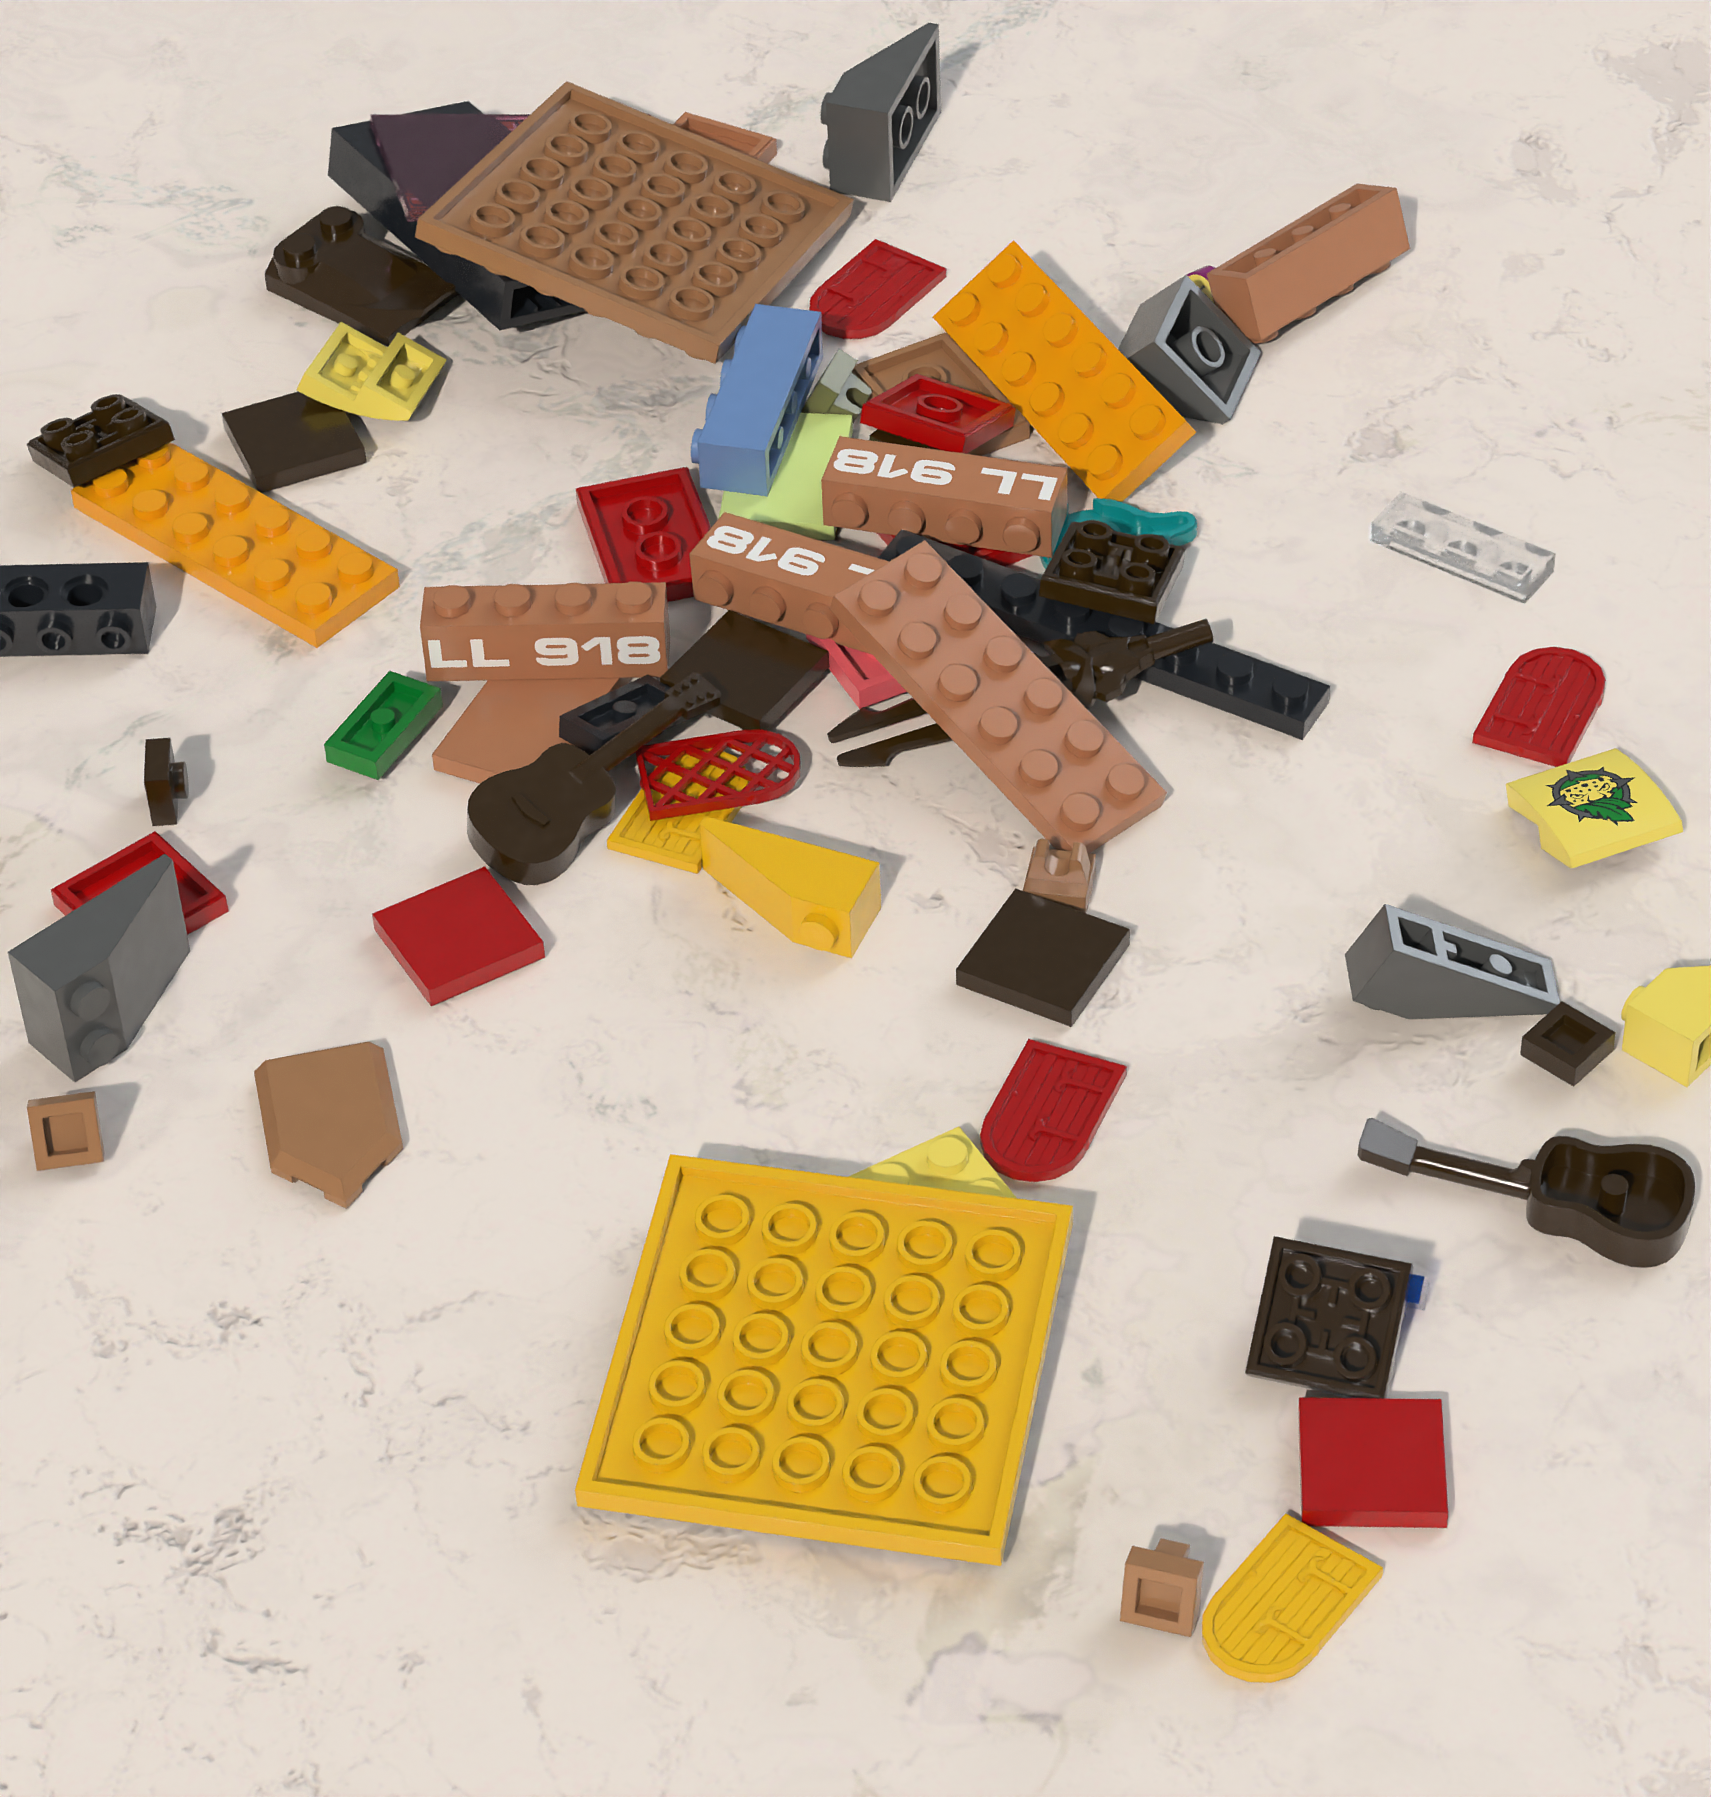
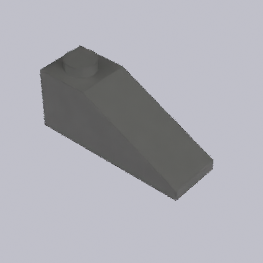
M1388 904L1383 905L1345 953L1353 1001L1363 1004L1370 1009L1382 1010L1406 1019L1548 1014L1560 1003L1551 959Z

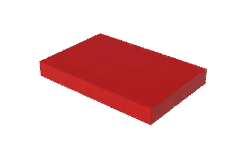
M688 467L576 488L577 506L605 583L666 582L667 602L694 597L689 554L710 530L711 526Z

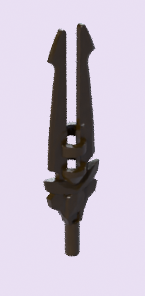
M1203 619L1147 638L1146 635L1107 637L1096 631L1078 633L1074 641L1056 639L1044 642V648L1050 654L1049 656L1041 657L1036 653L1034 654L1088 710L1092 708L1097 699L1109 702L1121 696L1127 682L1142 670L1154 665L1155 660L1214 642L1208 620ZM914 698L878 712L869 711L863 707L827 733L828 739L831 743H836L927 714V712ZM935 723L841 753L837 756L839 766L883 767L887 765L892 755L898 752L952 741V739Z

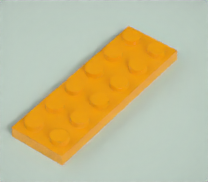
M1014 240L933 316L936 322L1098 498L1123 502L1196 433L1178 411Z
M171 442L71 489L75 509L316 648L400 587L398 569Z

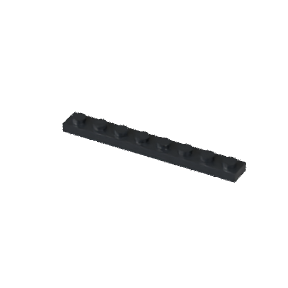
M900 530L878 557L890 562L925 540L1015 634L1042 644L1056 639L1074 641L1078 633L1096 631L1107 637L1146 635L1147 638L1174 629L1158 622L1151 624L1040 597V579L906 530ZM1212 642L1155 660L1154 665L1142 670L1133 677L1301 740L1305 738L1329 704L1330 685Z

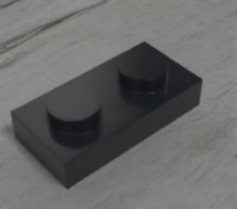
M649 675L643 676L560 715L559 737L591 755L663 701L665 691L671 687ZM681 717L665 730L674 727L686 720L683 717Z

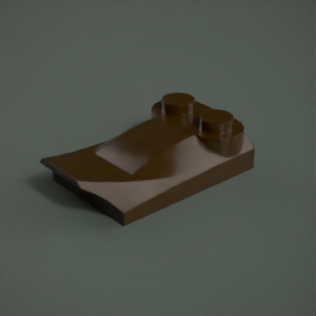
M332 206L324 209L320 214L282 240L274 248L273 257L264 273L268 291L338 324L343 322L387 347L397 333L405 336L459 294L455 291L454 284L444 281L424 262L365 233L364 221L361 215L342 206Z

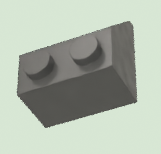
M1187 275L1139 305L1118 348L1182 417L1217 424H1224L1231 420L1261 354V351Z

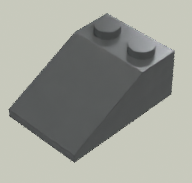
M927 23L847 70L841 76L833 92L825 94L822 101L820 118L821 123L827 125L828 139L823 151V167L829 169L830 190L841 194L887 202L892 201L941 114L939 24Z
M166 854L8 951L28 1043L73 1082H77L100 1066L109 1063L114 1057L129 1047L190 952L173 860Z

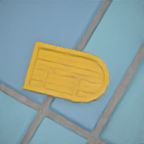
M711 748L703 749L702 751L708 753L711 750ZM725 751L718 756V758L732 764L738 759L736 756ZM684 754L675 764L691 770L700 760ZM709 764L700 775L715 781L725 770ZM667 771L657 782L672 788L683 777ZM734 775L725 786L740 792L749 781ZM691 782L682 792L697 799L707 788ZM641 788L608 837L607 848L698 874L703 867L699 823L704 816L732 823L742 806L650 821L644 792ZM651 789L655 805L664 795ZM716 793L713 797H719L724 795ZM674 799L670 804L681 803V802H679V801H677V800Z
M1285 1513L1211 1598L1202 1615V1644L1210 1660L1226 1674L1247 1682L1272 1683L1292 1677L1318 1655L1319 1651L1382 1578L1383 1567Z

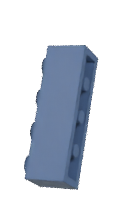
M755 304L747 325H743L736 334L733 358L725 359L723 363L718 394L711 393L708 398L705 415L706 423L703 429L697 428L694 431L691 442L692 463L699 464L700 488L768 496L823 358L821 312Z

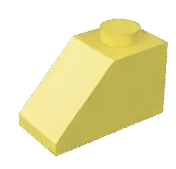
M1711 966L1665 968L1646 987L1638 986L1627 998L1621 1012V1018L1625 1021L1622 1051L1685 1087L1694 1082L1711 1065Z

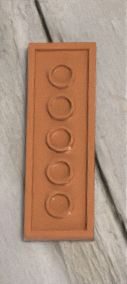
M925 540L833 596L830 606L832 613L1045 839H1049V843L1056 850L1072 851L1074 842L1085 845L1087 853H1091L1162 806L1167 792Z

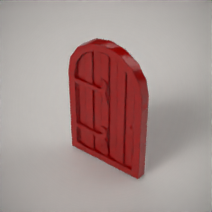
M874 239L817 288L810 298L809 310L821 312L822 332L827 335L841 339H862L874 336L889 328L946 278V268Z
M1538 648L1520 655L1505 673L1504 679L1473 733L1472 743L1554 767L1570 763L1598 708L1602 705L1606 679L1601 667L1589 656L1567 648Z
M1028 1039L983 1121L980 1144L984 1158L996 1172L1019 1181L1040 1182L1052 1180L1070 1172L1089 1149L1097 1130L1127 1075V1066Z

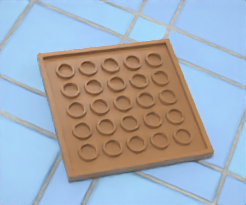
M566 81L418 218L415 238L434 245L441 252L458 255L484 266L493 274L505 275L529 285L543 295L555 296L579 306L593 316L607 318L631 328L640 336L657 339L683 350L692 358L707 360L716 364L735 343L736 334L743 325H747L755 304L770 305L850 218L854 199Z

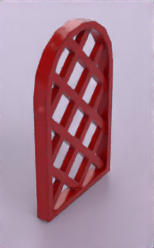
M763 729L739 730L644 745L635 752L640 774V786L644 792L650 821L760 804L777 799L794 787L800 777L801 770L800 753L794 743L779 733ZM744 743H753V744H752L751 746H749V745H746V744H744ZM765 744L779 747L782 751L774 757L760 751V749ZM727 747L743 753L733 764L718 758ZM712 748L708 753L702 751L703 749ZM684 754L700 760L691 770L675 764ZM670 755V756H669L668 758H666V759H663V758H660V757H659V756ZM790 756L792 761L794 762V765L786 762L785 760ZM751 758L767 764L758 774L742 768ZM644 761L657 766L649 776H647ZM709 764L725 770L715 781L700 775ZM777 768L789 773L779 783L767 779ZM667 771L683 777L672 788L657 782ZM734 775L750 781L740 792L725 786ZM691 782L707 788L697 799L682 792ZM759 786L764 787V789L755 791ZM651 789L664 795L655 805ZM716 793L724 795L719 797H713ZM674 799L677 800V801H679V802H681V803L670 804Z

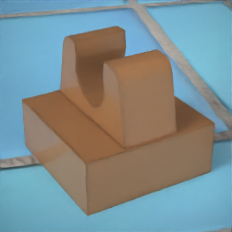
M1039 839L1032 850L1023 891L1086 913L1096 873V854L1087 853L1085 845L1074 842L1072 851L1049 849V839Z
M95 1091L28 1100L27 1112L37 1171L104 1162L105 1153Z
M1161 1538L1155 1550L1137 1546L1131 1547L1124 1568L1120 1621L1182 1636H1192L1199 1615L1204 1562L1188 1558L1190 1552L1189 1544Z

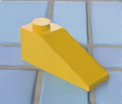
M703 817L699 823L703 870L792 942L849 958L854 956L881 909L879 862L716 818Z

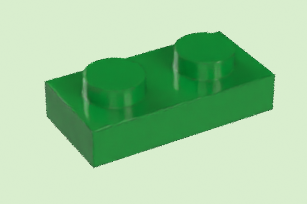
M389 670L324 743L326 761L379 780L443 707L441 688Z

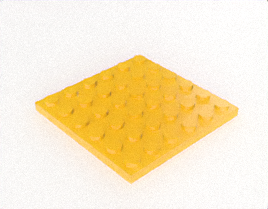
M670 1154L575 1487L577 1506L1002 1566L1073 1226V1206Z

